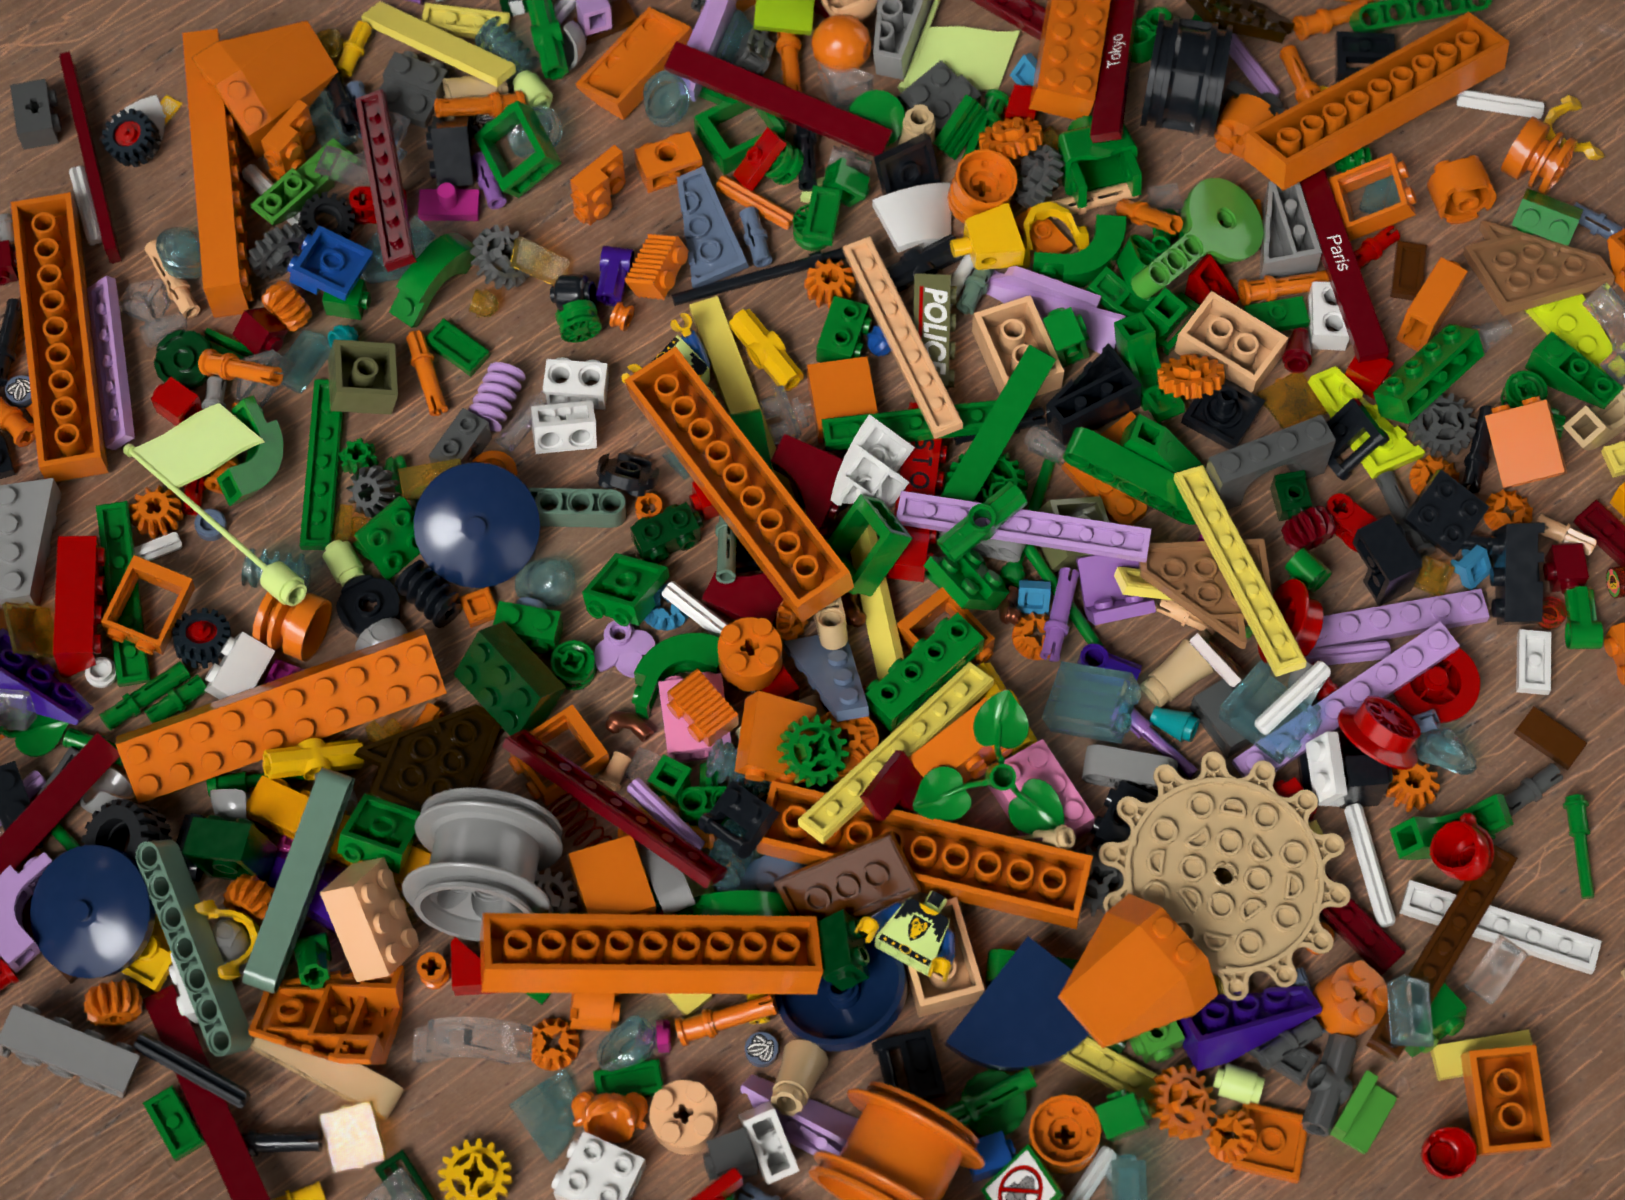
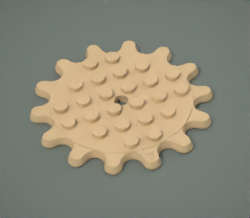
M1212 751L1203 756L1201 760V773L1197 778L1193 780L1183 779L1172 766L1167 764L1159 765L1153 773L1154 782L1158 787V796L1154 801L1144 803L1136 798L1126 796L1118 802L1117 813L1130 826V836L1121 843L1107 842L1103 844L1099 850V858L1104 865L1118 869L1123 875L1124 882L1118 891L1112 892L1104 898L1103 908L1107 912L1128 894L1162 906L1207 956L1212 974L1220 978L1224 994L1232 1001H1240L1248 994V981L1253 973L1258 971L1265 972L1271 976L1278 986L1287 988L1292 986L1297 979V972L1292 963V954L1296 949L1305 947L1318 954H1325L1332 949L1333 937L1321 926L1319 914L1326 907L1340 908L1345 906L1350 900V891L1345 885L1333 882L1326 876L1325 865L1330 859L1340 856L1344 851L1345 845L1343 839L1338 834L1328 833L1321 835L1310 829L1308 818L1318 805L1317 797L1312 791L1301 790L1289 798L1282 797L1273 788L1276 772L1273 765L1268 761L1256 762L1246 777L1236 778L1228 773L1224 757L1218 752ZM1216 869H1228L1232 875V881L1222 885L1214 874Z

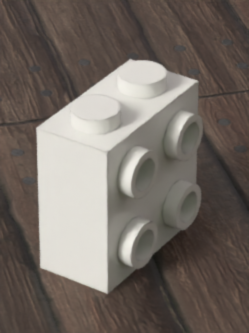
M583 1131L579 1140L574 1138L566 1155L570 1160L565 1170H558L551 1187L555 1189L553 1193L556 1200H631L646 1168V1162L644 1158Z

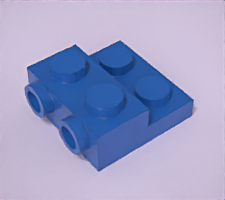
M319 225L313 235L308 234L304 239L301 247L302 252L299 257L294 255L287 269L290 272L289 282L315 295L318 294L319 290H322L346 301L370 263L373 251Z

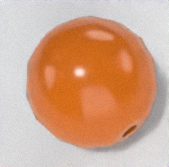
M836 14L824 19L815 29L811 46L814 58L822 68L833 74L846 75L859 70L868 60L872 49V42L869 30L859 19L849 14Z

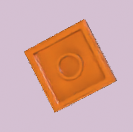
M1251 1102L1249 1105L1242 1103L1241 1111L1248 1114L1256 1124L1257 1140L1249 1155L1241 1161L1231 1163V1169L1297 1184L1299 1182L1307 1131L1303 1129L1301 1124L1304 1115Z

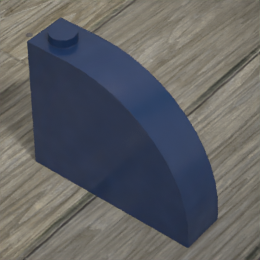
M1027 936L946 1040L945 1046L971 1063L999 1071H1021L1027 1067L1029 1070L1037 1069L1062 1059L1073 1052L1090 1035L1058 998L1073 970Z

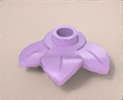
M614 620L606 626L604 640L595 648L594 658L596 667L599 672H603L615 666L624 676L635 678L634 671L642 659V655H645L655 646V641L648 632L635 630L630 623L628 626H621ZM617 633L625 634V637L621 640L614 638Z

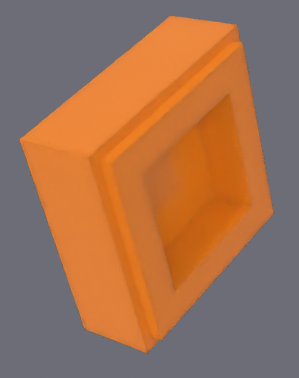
M489 586L459 597L470 628L494 620L497 606Z

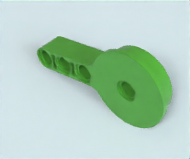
M1208 178L1195 185L1181 210L1184 236L1134 275L1131 285L1135 294L1143 299L1151 298L1199 258H1204L1206 254H1211L1217 264L1240 262L1254 255L1262 244L1263 223L1255 203L1248 194L1234 183L1221 178Z

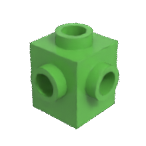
M1174 1021L1162 1028H1155L1144 1032L1140 1036L1129 1039L1134 1053L1137 1056L1142 1055L1145 1063L1153 1060L1156 1063H1161L1174 1055V1050L1182 1047L1185 1037L1177 1022Z

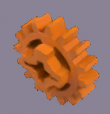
M1014 117L1011 120L1007 118L1005 121L994 122L992 127H986L985 132L979 134L980 138L978 141L980 150L989 149L1000 152L1006 158L1014 160L1017 159V156L1024 157L1030 151H1036L1037 145L1043 144L1042 139L1044 137L1042 127L1037 120L1031 121L1030 117L1024 120L1021 117Z
M1196 354L1180 355L1178 360L1169 358V363H1161V368L1157 370L1159 389H1164V394L1173 393L1174 398L1184 395L1186 399H1200L1202 394L1213 395V390H1221V385L1225 384L1224 365L1218 364V359L1208 360V355L1197 358Z
M1185 1065L1166 1068L1162 1070V1074L1153 1078L1157 1085L1149 1087V1091L1154 1095V1099L1149 1100L1148 1104L1155 1106L1156 1111L1151 1116L1152 1118H1160L1161 1122L1158 1126L1160 1130L1169 1128L1168 1137L1178 1136L1179 1140H1186L1203 1135V1130L1210 1129L1211 1125L1208 1119L1215 1118L1216 1116L1210 1110V1106L1215 1105L1216 1100L1209 1099L1208 1094L1213 1091V1088H1205L1204 1082L1206 1077L1204 1075L1196 1077V1068L1186 1069Z

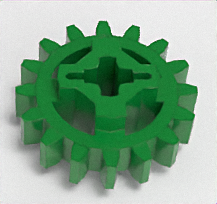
M819 715L812 717L810 722L807 716H802L798 723L793 721L787 726L789 731L785 730L781 733L780 738L785 742L779 744L777 750L784 752V756L778 762L787 763L788 768L784 772L786 775L792 772L796 774L795 783L806 779L807 787L813 786L816 781L821 787L828 783V779L830 781L838 777L837 771L845 769L846 765L841 760L848 757L849 752L842 750V746L848 741L847 739L838 738L837 735L842 730L840 727L834 730L830 728L832 720L828 719L822 724L820 723ZM805 731H814V734L812 736H808L806 734L800 735L799 733ZM815 743V745H814V748H815V749H814V752H813V753H814L816 756L813 757V758L810 760V758H811V756H812V754H811V753H812V748H811L810 746ZM814 766L826 768L822 771H811Z

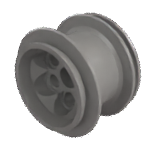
M486 788L446 790L431 796L425 801L421 814L415 823V833L419 841L431 852L430 862L428 865L410 872L402 884V892L405 899L415 909L416 914L421 920L448 935L480 942L483 913L551 914L552 906L549 898L534 883L537 870L541 871L555 864L563 851L561 841L562 828L555 816L544 807L524 797Z

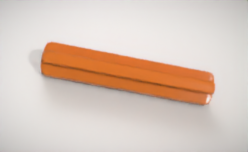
M722 175L717 181L716 190L745 207L757 208L759 215L783 229H789L792 226L793 213L754 191L751 192L742 184L726 175Z

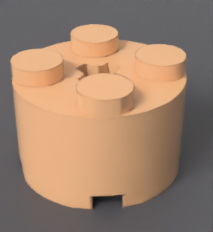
M690 1080L671 1082L655 1093L650 1106V1122L657 1141L674 1153L680 1155L697 1153L707 1147L706 1141L713 1139L717 1132L719 1116L716 1102L709 1090L699 1082ZM681 1112H687L689 1115L688 1123L682 1124L681 1119H679Z

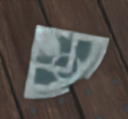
M566 1070L550 1077L509 1104L511 1110L529 1132L532 1140L550 1164L563 1153L575 1132L572 1124L575 1117L571 1104L577 1093Z

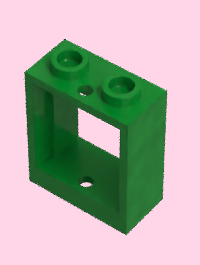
M733 98L694 116L695 133L723 175L738 168L746 157L748 150L754 146L762 135L760 134L729 149L715 126L753 108ZM755 108L767 127L785 139L787 128L783 119Z
M517 100L507 105L501 114L492 121L485 123L482 129L474 135L502 192L520 198L562 164L534 108ZM521 123L536 152L510 172L495 143Z
M860 494L827 543L851 573L854 588L848 592L853 595L859 593L872 596L913 538L883 500ZM870 524L880 538L856 570L846 557Z

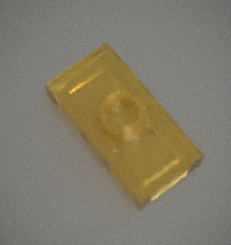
M521 236L515 239L510 266L550 285H555L556 279L560 275L568 274L570 259Z
M460 458L398 469L403 497L406 501L420 498L425 488L439 474L461 464Z

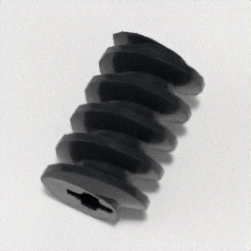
M418 560L400 574L395 582V588L400 595L406 596L409 603L415 604L419 612H424L425 618L432 620L435 627H445L461 611L462 604H456L459 593L452 592L447 595L451 589L450 585L444 584L440 586L442 582L440 576L430 579L433 570L426 568L422 571L425 565L424 561Z

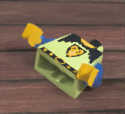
M681 313L680 316L684 320V326L680 327L675 319L671 320L670 325L674 331L681 332L682 337L676 335L653 361L676 346L707 386L710 381V362L696 332L689 329L692 325L691 316L687 313ZM638 364L628 366V369L633 374L642 369ZM628 373L622 374L621 379L623 383L630 376ZM708 387L711 393L715 396L716 393Z
M930 891L923 904L913 898H908L904 903L896 902L871 917L861 918L854 932L856 934L859 931L866 932L868 934L865 940L867 943H871L875 934H877L875 937V947L928 977H931L933 973H940L943 975L942 982L948 980L956 952L955 935L949 929L950 920L940 914L947 903V899L943 895Z

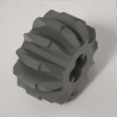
M374 465L372 467H362L359 469V474L351 476L354 485L346 489L353 493L348 502L351 504L356 503L355 512L359 514L364 513L365 517L373 518L388 506L394 498L401 496L399 492L395 491V487L400 482L391 480L392 471L383 470V467Z

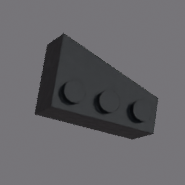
M1109 343L1093 362L1090 361L1084 367V371L1074 381L1070 380L1046 404L1047 426L1062 446L1069 443L1072 433L1077 427L1094 431L1141 407V384Z
M1545 523L1506 524L1493 531L1492 536L1488 539V551L1490 555H1493L1494 567L1490 569V584L1495 586L1496 599L1492 600L1491 611L1493 618H1497V625L1536 624L1542 621L1543 581H1540L1539 562H1544V552H1538V533H1545Z

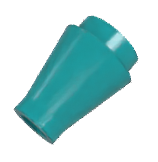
M1156 706L1151 714L1150 722L1180 742H1184V740L1192 742L1197 733L1200 719L1194 717L1192 712Z

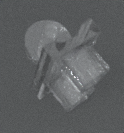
M783 385L774 388L773 396L760 401V407L765 420L777 416L781 418L782 422L769 426V431L775 445L780 443L784 434L799 440L801 430L798 422H800L801 428L808 427L810 425L808 418L814 413L812 405L810 403H801L799 397L791 400L793 405L791 407Z

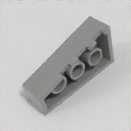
M933 0L877 1V22L873 52L877 75L904 80Z
M54 478L0 485V604L5 611L14 613L22 611L21 613L39 609L46 575L44 571L46 560L51 550V535L53 529H55L57 506L60 504L62 495Z
M23 1004L20 1008L13 1005L0 1032V1056L8 1058L10 1052L16 1054L15 1056L18 1059L22 1060L23 1064L36 1067L44 1063L48 1065L47 1069L54 1075L72 1079L74 1075L80 1077L79 1082L83 1085L120 1098L124 1097L140 1059V1055L135 1054L136 1049L122 1042H117L115 1046L103 1041L105 1037L102 1034L86 1029L84 1033L72 1028L73 1024L60 1017H54L53 1020L40 1016L41 1011L33 1006Z

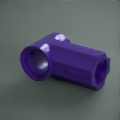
M605 245L602 247L600 257L601 274L596 292L597 301L606 306L615 307L617 302L623 301L626 286L625 277L630 272V268L633 267L634 249Z
M1095 643L1088 644L1083 648L1076 665L1077 674L1085 681L1099 680L1131 693L1134 690L1142 665L1108 653L1103 646ZM1089 658L1094 659L1099 663V666H1090L1085 660Z

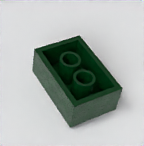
M505 621L478 631L453 674L509 735H513L523 729L530 732L544 723L566 689L562 682Z

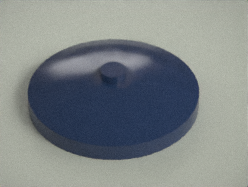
M470 462L445 470L425 488L415 510L414 536L423 559L439 576L463 587L484 588L509 580L528 563L539 539L540 517L532 493L515 474L490 463Z
M101 845L79 846L64 852L53 860L44 870L36 884L30 909L31 928L41 953L55 968L65 974L78 978L109 977L129 967L146 948L151 938L156 918V911L137 861L119 849Z
M866 932L865 936H863L865 949L870 959L868 963L870 978L856 984L852 988L841 991L821 977L817 994H775L779 1014L788 1030L798 1040L810 1041L821 1047L824 1051L852 1050L879 1038L897 1020L907 997V973L903 962L875 947V937L877 934H875L871 943L865 941L868 936Z

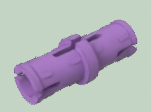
M479 151L472 156V162L478 174V186L484 191L488 207L490 209H499L506 204V198L482 151Z

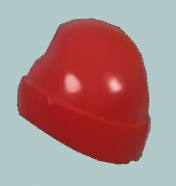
M1464 813L1459 821L1449 822L1441 827L1432 838L1429 849L1430 856L1437 868L1448 877L1460 881H1472L1482 877L1491 867L1495 853L1493 840L1489 832L1477 825L1476 817L1471 813Z

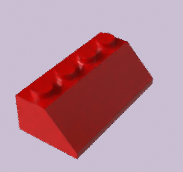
M58 536L53 655L62 678L70 677L95 666L96 654L102 653V635L97 634V624H101L103 618V606L98 605V595H104V576H99V567L105 566V548L99 546L97 536Z

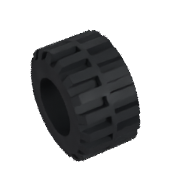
M119 799L112 800L111 804L105 803L101 805V811L96 810L91 815L93 820L87 822L85 826L87 829L86 835L82 836V842L85 845L109 846L124 852L125 841L130 834L129 845L125 853L135 860L136 850L141 843L164 839L172 840V837L168 836V833L171 831L170 825L165 823L166 817L158 813L157 809Z

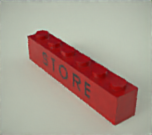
M909 402L908 410L919 409L917 403ZM942 438L908 442L915 448L900 468V475L909 481L904 491L935 496L936 490H942L944 472L938 471L939 463L945 464L947 445H942ZM900 496L896 500L894 512L895 517L897 515ZM903 525L913 539L890 569L887 578L924 583L925 571L928 570L923 565L930 556L934 555V553L928 552L929 544H935L937 530Z

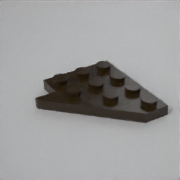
M1185 0L1204 22H1218V29L1226 30L1227 24L1233 25L1232 33L1282 43L1286 34H1291L1295 25L1292 21L1268 10L1265 5L1256 1Z
M475 704L360 747L355 751L354 756L379 766L368 795L421 812L425 801L437 793L457 788H477L501 726L485 708Z

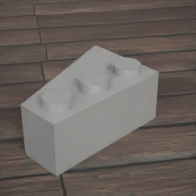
M1269 181L1263 203V240L1261 244L1259 279H1263L1265 275L1279 278L1317 271L1322 251L1300 183L1283 191L1272 181Z

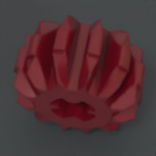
M1316 506L1292 516L1290 520L1285 522L1281 532L1286 545H1289L1290 549L1297 553L1302 548L1311 550L1321 544H1325L1327 540L1333 537L1337 528L1332 515L1329 514L1327 509L1323 506Z

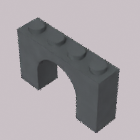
M1319 415L1211 456L1208 459L1206 471L1223 504L1229 510L1241 505L1247 487L1254 480L1277 467L1287 465L1290 472L1305 470V480L1323 474L1336 440L1323 415Z

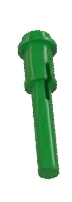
M245 771L207 779L208 795L210 797V790L240 789L248 792L249 788L256 787L261 776H265V774L247 775ZM303 775L281 778L286 782L306 780L303 778Z
M1569 795L1565 797V803L1562 805L1563 809L1567 811L1569 836L1574 839L1581 898L1591 899L1595 896L1587 835H1590L1586 807L1589 806V802L1585 800L1584 795Z

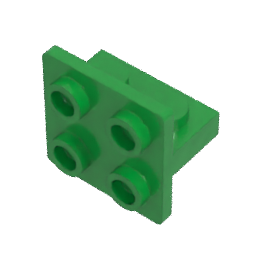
M398 496L360 528L354 535L357 540L352 544L358 554L373 562L386 580H390L420 554L414 536L415 512L402 496Z

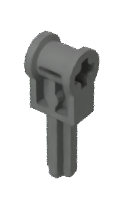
M751 28L743 36L732 64L763 76L770 64V57L775 43L769 40L772 31L753 30Z

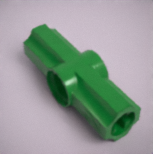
M526 0L532 23L530 29L536 52L539 53L544 77L552 80L561 79L569 71L563 50V36L559 20H556L553 1Z
M1008 482L984 503L973 506L968 516L937 540V544L947 558L956 563L981 541L992 538L996 533V529L1024 508L1028 501L1015 484ZM978 518L990 520L989 525L985 527L977 526L974 522Z

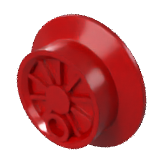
M1290 579L1274 592L1273 598L1304 657H1306L1319 638L1323 625V607L1318 600L1309 597L1307 587L1302 581ZM1257 642L1258 652H1259V655H1260L1261 659H1262L1265 663H1268V661H1267L1265 655L1263 654V652H1262V650H1261V648H1260V646H1259V644H1258V642Z
M1459 648L1393 694L1399 705L1410 715L1414 716L1434 709L1440 722L1436 723H1448L1463 717L1474 706L1480 692V676L1473 660L1466 652Z
M1368 696L1359 708L1345 707L1338 713L1337 720L1341 730L1366 755L1395 769L1408 770L1416 765L1418 756L1413 745L1419 738L1421 731L1416 721L1401 707L1385 698Z

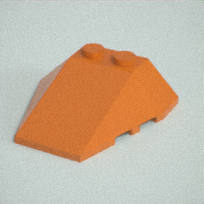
M308 20L232 39L216 41L192 57L207 83L213 84L242 130L240 135L255 159L265 154L261 140L296 101L300 99L310 108L338 72Z
M1128 894L1104 914L1058 998L1104 1049L1140 1036L1149 1030L1159 1029L1174 1021L1196 1015L1218 995V991L1207 956L1162 906Z
M400 965L390 976L356 982L353 973L342 975L341 970L330 972L329 979L324 982L323 987L318 989H311L307 985H302L300 978L284 980L276 994L264 991L249 1027V1035L336 1063L385 1065L402 1018L404 965Z

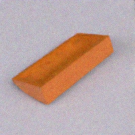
M648 7L575 83L576 87L600 107L624 120L669 73L664 70V65L676 41L687 45L693 32L692 27Z

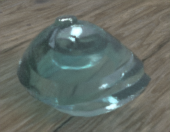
M663 70L653 75L647 81L643 93L645 111L649 120L660 127H670L681 121L689 109V92L684 80L678 75Z
M542 105L534 106L533 108L555 148L562 136L561 120L549 107ZM521 123L507 133L510 147L517 157L528 158L536 152Z
M181 226L171 227L161 232L157 237L156 250L165 271L169 275L180 279H196L201 277L199 234L190 228Z
M545 557L532 561L518 572L515 579V591L519 598L531 597L538 599L547 608L556 607L567 602L574 594L577 586L573 566L566 559L560 557Z
M1447 727L1434 729L1419 736L1415 749L1418 759L1441 766L1460 775L1471 774L1477 769V759L1462 740L1453 733L1452 729Z
M637 1015L629 1017L622 1025L602 1040L597 1051L599 1067L602 1070L615 1071L637 1065L648 1059L656 1044V1030L654 1026L643 1017Z

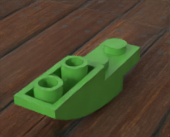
M332 138L299 169L291 168L251 204V208L273 226L294 217L302 211L308 198L311 200L315 194L321 197L322 192H328L335 186V179L355 162V155Z

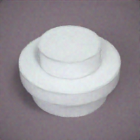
M96 657V665L85 670V677L89 684L96 688L110 686L117 678L115 663L107 657Z

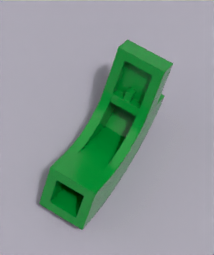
M1096 214L1094 237L1089 246L1082 251L1072 254L1034 252L1032 271L1052 279H1062L1061 282L1078 288L1089 286L1106 266L1112 270L1116 265V260L1123 247L1126 216Z
M457 232L447 233L433 240L416 256V262L410 264L396 285V288L400 291L389 313L411 328L418 327L439 288L451 277L468 273L472 265L471 261L476 257L470 254V250L475 245Z
M1107 266L1086 289V291L1100 295V304L1108 311L1122 314L1126 317L1142 311L1155 329L1156 337L1164 335L1188 308L1184 302L1166 287L1156 297L1148 299L1139 297L1123 279Z
M1142 311L1114 322L1115 340L1119 357L1141 384V408L1143 411L1149 410L1157 423L1184 413L1185 404L1180 397L1174 398L1173 393L1164 394V389H1159L1157 370L1161 368L1156 349L1155 329Z
M254 396L242 399L231 409V412L261 437L265 443L247 449L245 463L228 468L216 479L229 506L248 500L268 484L276 475L283 457V437L278 421L266 422L264 412L257 404Z
M685 633L667 638L652 647L643 656L634 671L635 684L637 686L633 693L632 703L635 704L636 714L639 717L649 719L659 694L658 682L664 681L668 677L680 673L693 672L696 669H699L701 673H721L718 662L719 637L704 633Z
M1494 794L1456 813L1432 818L1414 816L1392 827L1389 830L1399 859H1430L1429 849L1434 835L1445 824L1459 821L1464 813L1475 815L1477 825L1486 829L1491 838L1495 839L1496 833L1514 825L1504 794Z
M757 890L723 891L693 897L695 905L676 912V915L791 916L779 893Z

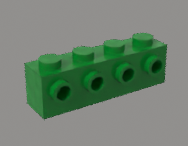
M1448 324L1444 327L1442 331L1425 344L1422 349L1406 361L1403 366L1373 392L1380 417L1410 424L1484 356L1478 330L1454 324Z
M958 612L950 619L946 617L941 620L934 629L935 633L928 639L921 638L911 649L912 653L904 660L902 658L896 660L890 666L889 673L881 681L875 679L866 688L865 697L869 711L890 732L897 728L968 662L983 651L984 637Z

